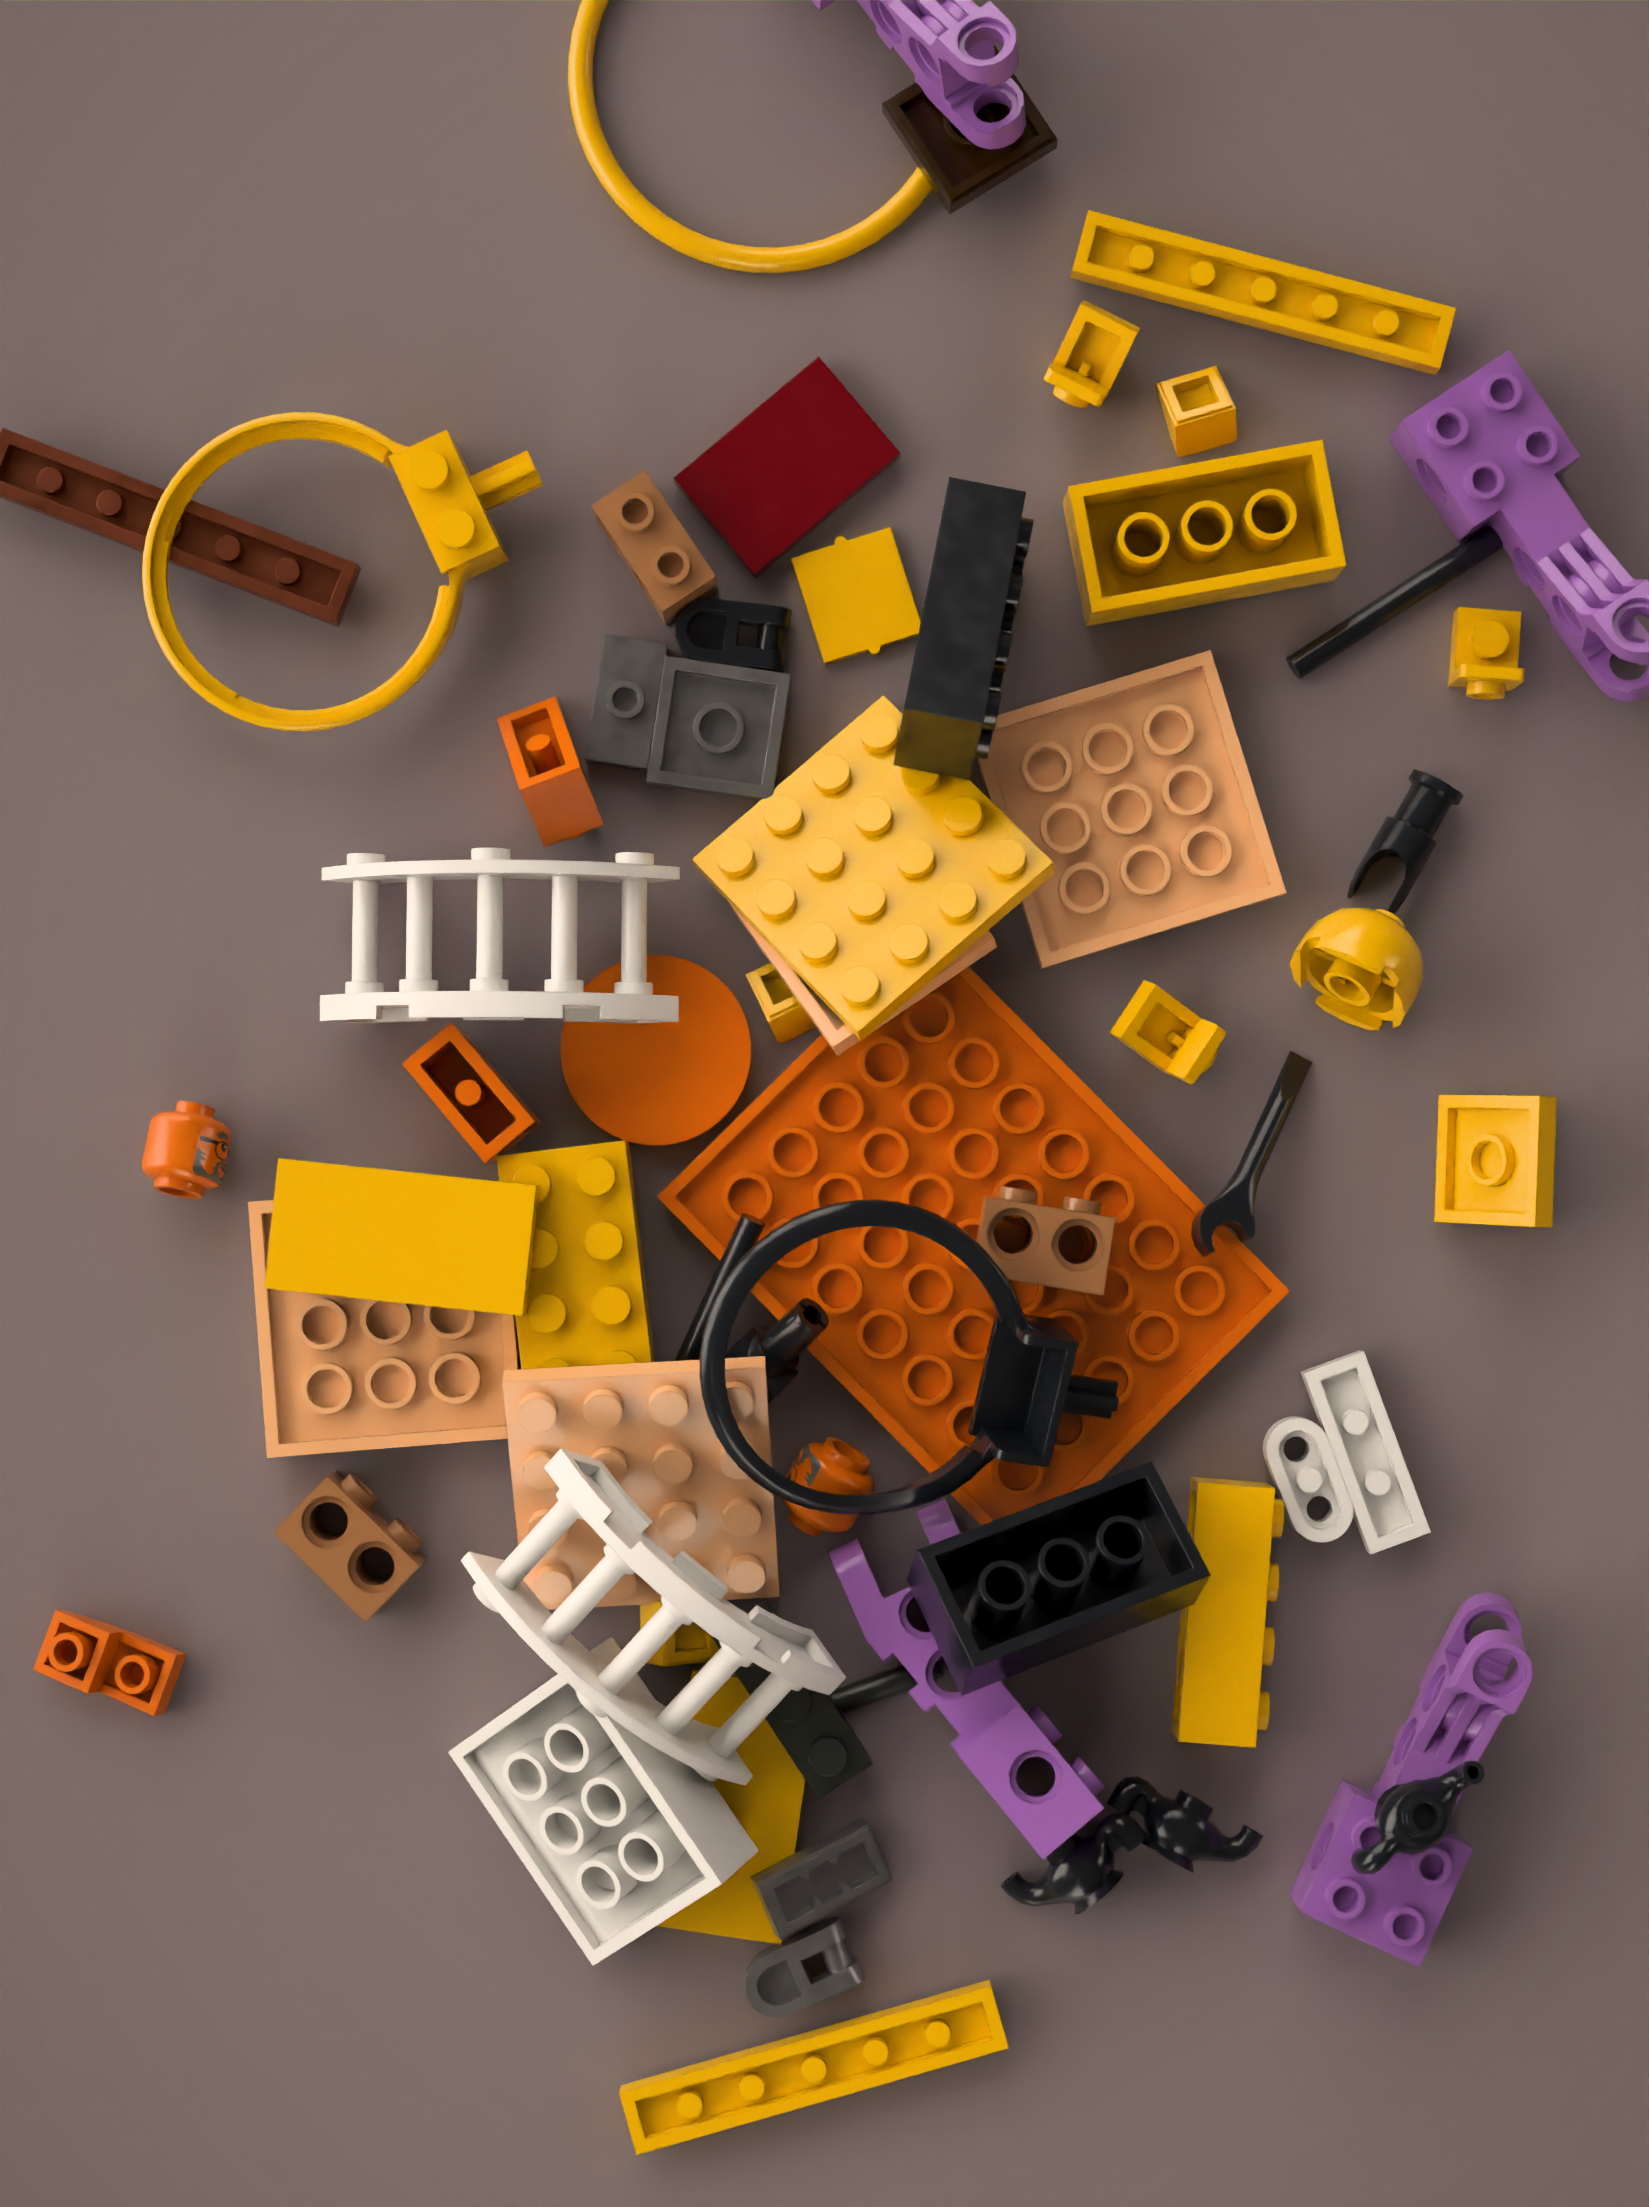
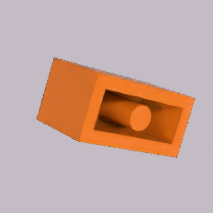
M451 1022L402 1063L484 1163L494 1164L497 1161L496 1156L506 1154L541 1124L539 1119L461 1026Z

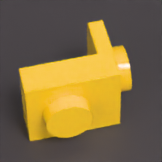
M1083 300L1054 361L1048 367L1043 379L1055 386L1052 393L1057 398L1072 406L1086 409L1090 403L1101 407L1141 328Z
M1143 980L1109 1032L1162 1072L1188 1084H1193L1199 1075L1213 1064L1218 1053V1047L1226 1036V1031L1217 1024L1200 1018L1159 986Z

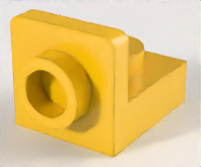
M1458 607L1453 611L1448 687L1467 688L1466 696L1469 698L1496 700L1505 698V691H1512L1524 682L1525 669L1518 668L1521 611Z

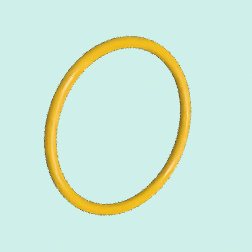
M582 0L572 30L568 56L569 98L578 138L598 180L615 203L646 232L677 252L707 264L750 273H786L808 270L842 260L878 242L908 218L931 192L932 187L917 166L903 187L883 207L868 218L843 232L802 245L785 247L737 245L707 237L683 226L665 215L638 191L620 168L609 148L601 128L593 87V58L596 38L609 0Z

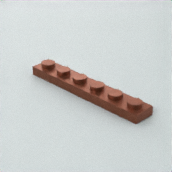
M1 429L0 498L144 552L151 518L165 491L164 489L8 429ZM193 500L189 501L178 522L171 543L168 561L336 627H339L361 571V567L355 562Z

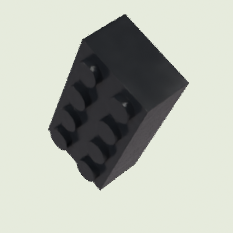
M949 477L902 715L894 766L969 780L975 757L983 759L988 757L1001 701L1002 691L1000 689L1003 674L1006 671L1013 635L1011 630L1014 615L1017 612L1021 593L1022 571L1028 553L1034 519L1022 517L1026 496L1025 491Z
M1151 1461L917 1549L907 1582L961 1696L1194 1605L1211 1574Z

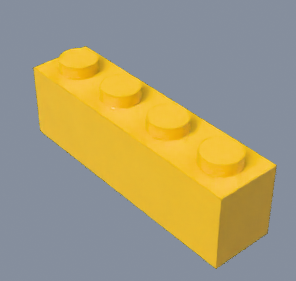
M1190 1476L1187 1530L1211 1576L1195 1604L1180 1610L1171 1731L1178 1742L1256 1748L1257 1730H1267L1270 1714L1269 1692L1260 1691L1262 1666H1271L1274 1657V1628L1265 1627L1267 1601L1276 1602L1279 1591L1278 1563H1270L1272 1537L1281 1538L1284 1501L1282 1499H1275V1488L1266 1482Z

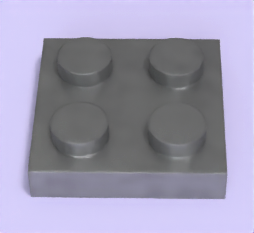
M665 656L646 778L647 785L755 801L773 796L791 674Z

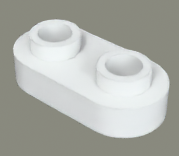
M1291 1416L1277 1421L1269 1428L1265 1435L1263 1455L1279 1498L1284 1501V1511L1288 1521L1297 1533L1310 1541L1320 1543L1333 1541L1342 1536L1349 1528L1353 1519L1354 1508L1328 1437L1319 1425L1303 1417ZM1291 1437H1301L1305 1443L1304 1454L1296 1460L1288 1459L1284 1454L1286 1441ZM1317 1496L1324 1497L1328 1502L1327 1513L1320 1519H1311L1307 1513L1309 1501Z

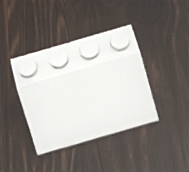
M611 1636L590 1652L608 1666L622 1650ZM559 1674L448 1752L593 1966L723 1884L759 1851L711 1781L700 1776L692 1767L651 1746L608 1715L605 1718H600L590 1713L578 1700L576 1689L568 1684ZM636 1674L629 1683L655 1700L639 1675Z

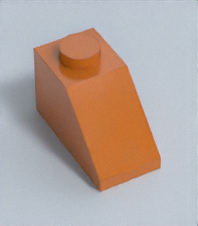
M556 696L497 718L519 790L543 846L547 847L563 840L575 839L586 831L604 825Z

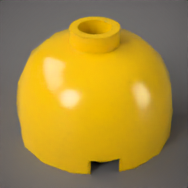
M1341 908L1318 920L1304 935L1294 951L1289 964L1293 978L1300 988L1308 980L1315 989L1324 994L1318 996L1314 1003L1338 1019L1367 1030H1379L1384 1021H1393V1028L1400 1026L1412 1007L1423 981V960L1418 945L1405 928L1402 920L1393 913L1382 909Z

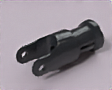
M1413 769L1408 778L1412 783L1408 793L1394 817L1387 816L1353 875L1347 895L1349 899L1355 895L1367 872L1377 861L1386 857L1399 859L1406 866L1405 878L1389 906L1388 911L1393 914L1398 911L1435 848L1437 843L1433 837L1451 805H1459L1463 798L1461 792L1446 782L1416 769Z

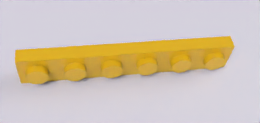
M1088 210L1070 278L1432 375H1436L1441 368L1456 312L1455 307Z
M989 1979L620 2085L619 2095L636 2155L1005 2050L1009 2047Z

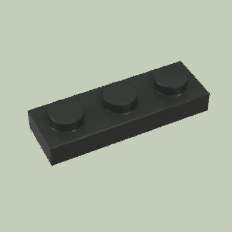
M767 1598L757 1604L764 1610L778 1616ZM712 1636L713 1640L720 1649L721 1646L719 1640ZM752 1663L749 1667L740 1666L735 1671L750 1695L771 1674V1672L755 1663ZM804 1687L800 1691L791 1690L765 1718L818 1800L873 1764L872 1758L829 1695Z

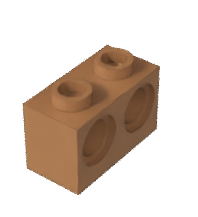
M645 470L591 505L597 523L665 625L676 620L678 613L686 604L696 599L709 598L718 592L716 575Z
M1000 1186L998 1198L983 1197L976 1241L988 1252L1008 1280L1098 1295L1104 1294L1116 1218L1100 1215L1101 1202L1064 1196L1062 1209L1036 1205L1038 1192ZM1008 1215H1017L1024 1219L1030 1232L1029 1240L1024 1248L1013 1253L1001 1250L994 1239L996 1224L1000 1219ZM1074 1225H1080L1088 1230L1093 1240V1248L1090 1255L1078 1263L1066 1261L1058 1248V1241L1063 1231Z
M335 1471L328 1475L273 1533L366 1623L427 1560L419 1551L424 1543L418 1534L404 1521L395 1518L390 1523L373 1506L378 1498L359 1477L350 1473L344 1478L338 1471ZM333 1502L345 1510L348 1517V1525L344 1534L331 1535L320 1527L317 1516L322 1503ZM379 1547L391 1555L394 1561V1572L391 1578L380 1580L373 1578L366 1572L363 1565V1556L368 1548Z

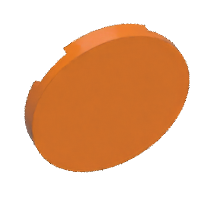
M647 955V982L653 983V995L679 996V1022L651 1024L565 1022L560 1044L561 1064L564 1078L572 1097L593 1123L609 1134L628 1142L649 1146H665L689 1141L704 1134L717 1125L730 1112L740 1097L748 1078L752 1058V1043L748 1023L740 1004L729 988L718 977L700 965L686 959L666 955ZM621 962L599 973L583 988V992L614 993V983L621 982Z

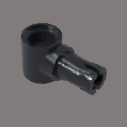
M803 1298L773 1327H765L759 1332L753 1327L726 1353V1358L765 1356L769 1404L799 1373L795 1369L799 1362V1355L827 1328L829 1318L818 1303L809 1298Z

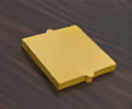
M891 527L850 540L839 536L835 539L834 545L791 558L824 665L867 651L870 655L876 656L880 652V647L918 636L921 621Z

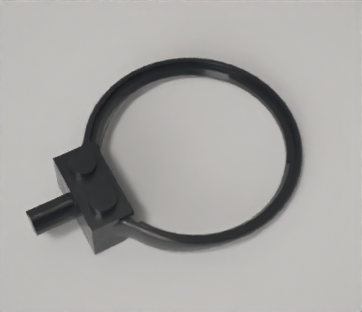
M873 1199L834 1203L810 1210L771 1231L739 1260L725 1279L709 1311L702 1335L699 1373L702 1398L713 1430L726 1453L747 1476L770 1493L790 1503L827 1513L877 1514L921 1506L954 1492L971 1480L984 1466L995 1458L1002 1461L1049 1467L1062 1412L1110 1419L1112 1411L1116 1412L1119 1404V1399L1116 1396L1118 1389L1117 1381L1071 1374L1079 1343L1058 1319L1024 1314L1015 1291L1005 1274L988 1252L971 1235L955 1223L934 1212L896 1201ZM865 1226L891 1227L916 1233L945 1247L973 1271L990 1297L995 1310V1318L968 1430L970 1435L976 1437L970 1447L965 1445L940 1468L907 1486L882 1493L854 1496L817 1491L802 1486L771 1468L757 1455L740 1431L731 1411L725 1382V1358L728 1339L738 1311L750 1290L761 1276L787 1253L805 1242L834 1231Z

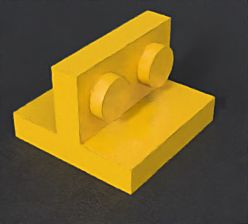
M1439 1095L1434 1222L1524 1227L1553 1226L1556 1097Z

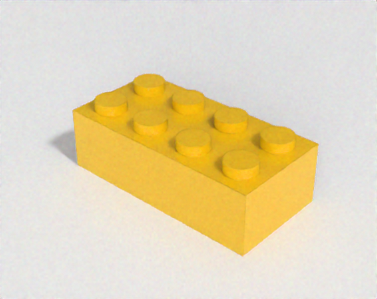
M1322 439L1068 486L1062 503L1085 626L1334 581L1347 566Z
M623 1140L496 1156L499 1181L540 1185L527 1310L525 1316L515 1315L521 1369L656 1362L630 1142Z

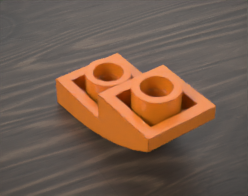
M55 1609L33 1670L84 1693L100 1692L150 1715L157 1716L165 1714L187 1654L111 1624L67 1610Z

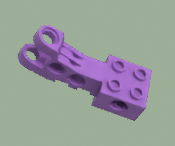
M812 0L820 11L835 1ZM851 0L852 3L857 1L874 22L876 33L890 51L895 49L915 74L914 81L922 88L928 99L970 142L985 149H1000L1014 143L1023 134L1026 126L1023 92L1011 78L1019 63L1016 29L1011 21L991 1L979 7L972 0ZM993 41H996L1003 47L996 56ZM991 103L1004 104L1010 108V113L998 122H984L976 116L983 106Z
M1508 350L1403 419L1388 439L1457 542L1459 543L1483 526L1486 528L1491 526L1500 536L1503 548L1515 564L1512 568L1526 588L1530 586L1550 616L1547 619L1598 688L1609 698L1621 702L1639 700L1649 694V633L1635 615H1643L1649 618L1648 580L1633 579L1589 527L1558 481L1557 477L1562 475L1581 456L1511 351ZM1617 656L1619 659L1637 663V665H1646V673L1635 680H1623L1613 674L1610 668V661Z
M946 1499L916 1511L930 1545L961 1533ZM858 1538L829 1550L834 1568L866 1641L885 1662L895 1655L918 1683L908 1693L924 1712H928L934 1706H937L960 1734L950 1743L951 1746L1043 1860L1104 1809L1103 1804L1096 1797L1105 1789L1104 1785L1080 1756L1070 1764L1054 1746V1743L1062 1737V1734L1038 1705L1027 1713L1002 1681L961 1696L959 1691L952 1693L944 1691L935 1680V1667L943 1656L931 1631L921 1632L916 1630L909 1621V1607L915 1600L911 1588L908 1587L885 1598L873 1576ZM1029 1757L1044 1758L1051 1763L1055 1770L1054 1783L1043 1793L1034 1794L1028 1792L1018 1781V1767Z
M1493 1593L1476 1594L1465 1600L1457 1610L1418 1687L1420 1692L1407 1721L1400 1726L1392 1744L1394 1747L1379 1782L1376 1781L1371 1792L1344 1779L1341 1780L1289 1894L1301 1913L1420 1967L1473 1847L1458 1832L1449 1828L1447 1834L1437 1845L1414 1855L1396 1853L1381 1870L1374 1874H1360L1355 1871L1351 1858L1355 1850L1371 1847L1380 1841L1381 1835L1376 1828L1374 1814L1377 1801L1386 1790L1394 1785L1405 1784L1413 1780H1425L1441 1776L1466 1761L1478 1762L1503 1717L1516 1713L1531 1685L1533 1668L1530 1654L1521 1639L1522 1628L1519 1614L1513 1604L1503 1596ZM1492 1614L1499 1616L1507 1624L1506 1631L1501 1629L1486 1630L1474 1637L1470 1633L1473 1622L1483 1615ZM1514 1657L1517 1661L1516 1669L1510 1677L1504 1679L1508 1671L1507 1667ZM1462 1791V1792L1459 1794V1796L1457 1797L1456 1804H1455V1807H1454V1811H1455V1808H1456V1806H1457V1804H1458V1802H1459V1800H1460V1797H1461L1463 1791Z

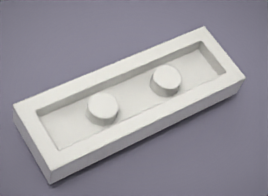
M1358 1350L1301 1371L1300 1373L1320 1427L1328 1437L1349 1491L1348 1494L1354 1508L1353 1516L1366 1552L1374 1554L1431 1533L1365 1352Z

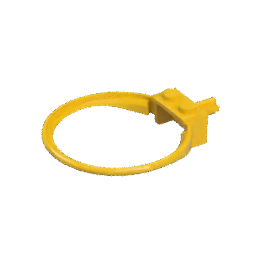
M291 412L251 420L217 436L199 449L172 478L157 504L146 535L142 566L144 600L150 624L166 658L181 678L206 701L233 717L264 728L298 732L328 730L354 723L371 716L393 703L418 683L433 667L454 633L461 612L463 595L468 579L510 561L487 511L543 486V483L528 450L471 476L458 446L447 430L409 447L391 440L364 424L336 415L316 412ZM305 439L338 444L369 456L387 468H390L392 464L441 574L448 573L449 586H439L436 606L428 629L419 646L404 666L388 681L370 693L348 703L325 709L288 710L271 707L243 697L223 685L203 667L187 646L175 620L169 597L168 561L171 543L183 511L193 495L217 469L234 457L255 447L281 440Z

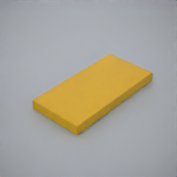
M278 1158L264 1288L525 1316L540 1185Z
M693 1667L691 1679L701 1670V1668ZM733 1673L692 1719L720 1728L746 1701L750 1694L738 1676ZM764 1719L736 1749L753 1775V1778L746 1785L725 1781L720 1778L716 1781H711L759 1851L723 1884L657 1926L781 1945L782 1940L773 1932L751 1876L795 1854L805 1778L767 1720Z

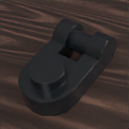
M715 598L696 599L686 604L678 613L674 625L675 639L682 654L691 660L785 673L787 654L781 652L783 631L790 630L792 610L781 606ZM740 625L758 628L756 648L737 646Z

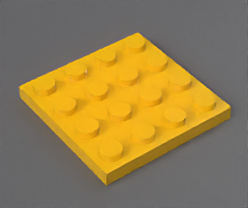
M884 695L774 788L773 796L760 800L692 859L697 870L861 1041L1055 873L1053 861L970 780L893 765L903 714Z

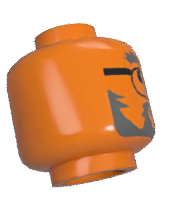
M179 1101L175 1111L158 1113L152 1117L142 1159V1171L146 1176L154 1180V1190L180 1198L202 1199L204 1191L215 1189L221 1185L225 1174L232 1132L222 1122L213 1119L214 1108L196 1102Z
M835 1437L826 1438L824 1443L811 1442L806 1444L800 1450L785 1476L802 1486L838 1495H871L875 1487L873 1475L868 1470L871 1463L867 1456L851 1444ZM782 1499L791 1510L788 1515L789 1521L801 1531L816 1537L821 1536L823 1531L832 1533L846 1532L853 1526L859 1514L827 1513L808 1509Z

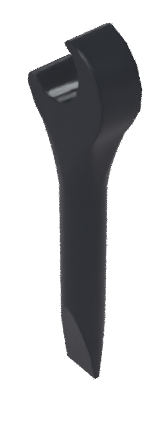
M1289 1051L1236 1171L1221 1192L1197 1212L1192 1222L1191 1236L1194 1246L1202 1256H1208L1215 1252L1212 1244V1235L1217 1226L1231 1228L1237 1234L1241 1243L1255 1235L1254 1206L1258 1184L1312 1064L1311 1061L1292 1051Z

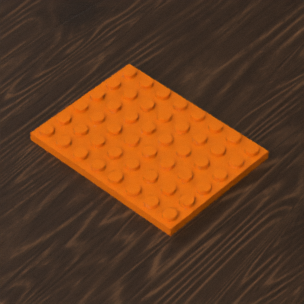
M970 967L949 979L838 1056L821 1034L657 1196L719 1260H721L742 1213L752 1215L765 1223L758 1239L760 1241L771 1231L792 1218L823 1206L852 1200L875 1199L896 1201L934 1212L955 1223L976 1240L983 1197L998 1198L1000 1186L1038 1192L1036 1205L1062 1209L1064 1196L1102 1203L1100 1215L1116 1218L1103 1295L1013 1280L1008 1281L1015 1291L1024 1314L1058 1319L1079 1343L1071 1374L1118 1382L1116 1396L1119 1399L1117 1411H1112L1110 1419L1062 1412L1049 1467L1008 1462L995 1458L984 1466L971 1480L950 1493L980 1525L1100 1481L1290 1292L1226 1226H1217L1213 1231L1212 1244L1215 1252L1208 1256H1202L1194 1246L1191 1236L1192 1222L1197 1212L1206 1205ZM1017 1215L1005 1216L995 1226V1242L1004 1252H1017L1024 1248L1029 1240V1227L1025 1220ZM1080 1225L1068 1227L1059 1238V1252L1070 1263H1078L1085 1260L1093 1248L1091 1234ZM865 1226L842 1229L821 1235L790 1251L773 1264L750 1290L778 1320L803 1298L815 1301L824 1309L829 1318V1324L807 1347V1350L929 1473L944 1465L965 1445L970 1447L976 1436L970 1435L968 1430L995 1318V1310L990 1297L977 1276L971 1273V1269L961 1259L945 1247L924 1236L897 1228Z

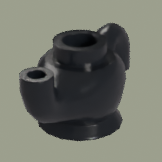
M1466 1761L1441 1776L1425 1780H1413L1405 1784L1394 1785L1386 1790L1377 1801L1374 1814L1376 1828L1381 1835V1839L1371 1847L1355 1850L1351 1858L1354 1870L1360 1874H1374L1381 1870L1396 1853L1414 1855L1437 1845L1450 1828L1454 1807L1459 1794L1468 1786L1478 1784L1484 1778L1482 1765L1476 1761Z
M1138 1776L1125 1777L1116 1785L1107 1801L1108 1805L1128 1816L1131 1811L1140 1813L1144 1818V1826L1148 1835L1142 1844L1193 1873V1861L1234 1862L1247 1857L1258 1847L1263 1838V1835L1246 1825H1243L1241 1831L1236 1836H1224L1208 1820L1214 1810L1212 1807L1181 1789L1174 1800L1162 1796L1149 1781Z
M1112 1813L1102 1819L1092 1835L1079 1838L1074 1833L1048 1855L1046 1859L1050 1864L1040 1880L1035 1883L1028 1882L1018 1872H1015L1001 1884V1887L1010 1897L1021 1904L1041 1906L1065 1902L1074 1903L1075 1914H1080L1102 1899L1123 1877L1124 1872L1114 1870L1115 1851L1120 1847H1125L1129 1852L1140 1845L1148 1835L1132 1817L1125 1813Z

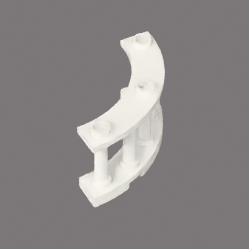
M473 848L471 849V860L385 862L386 855L350 853L347 854V865L322 868V881L353 883L352 982H345V994L320 995V1021L376 1024L434 1021V1018H463L466 1021H524V1018H563V1022L625 1024L679 1022V996L653 995V983L647 982V884L680 880V867L654 865V854L616 853L615 863L563 860H510V849ZM477 879L476 979H470V991H438V980H432L433 881ZM504 879L552 880L551 979L544 980V991H509V980L503 979ZM578 881L622 883L621 982L614 983V993L583 992L584 981L577 980ZM407 882L406 979L399 980V992H384V983L378 982L379 885Z
M561 1448L544 1467L559 1487V1491L556 1493L558 1502L506 1560L470 1551L461 1559V1562L476 1582L473 1585L475 1595L486 1607L500 1613L518 1635L555 1672L576 1689L578 1700L590 1713L600 1718H605L608 1715L651 1746L692 1767L706 1780L716 1781L720 1778L725 1781L746 1785L753 1778V1775L737 1753L736 1749L791 1690L800 1691L804 1687L830 1696L846 1679V1676L813 1630L786 1621L758 1605L747 1614L723 1598L728 1592L726 1584L708 1572L687 1553L681 1551L673 1559L645 1532L653 1521L630 1498L601 1460ZM579 1518L585 1520L606 1543L604 1547L605 1557L556 1611L551 1614L523 1579ZM636 1572L662 1596L661 1602L663 1606L611 1663L606 1666L571 1633L624 1574L633 1575ZM694 1622L718 1639L721 1648L667 1706H664L631 1685L629 1681L682 1624L691 1625ZM752 1663H755L771 1672L720 1728L692 1719L740 1666L749 1667Z

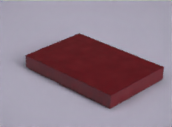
M818 356L673 479L677 487L753 577L757 578L898 460L900 452Z

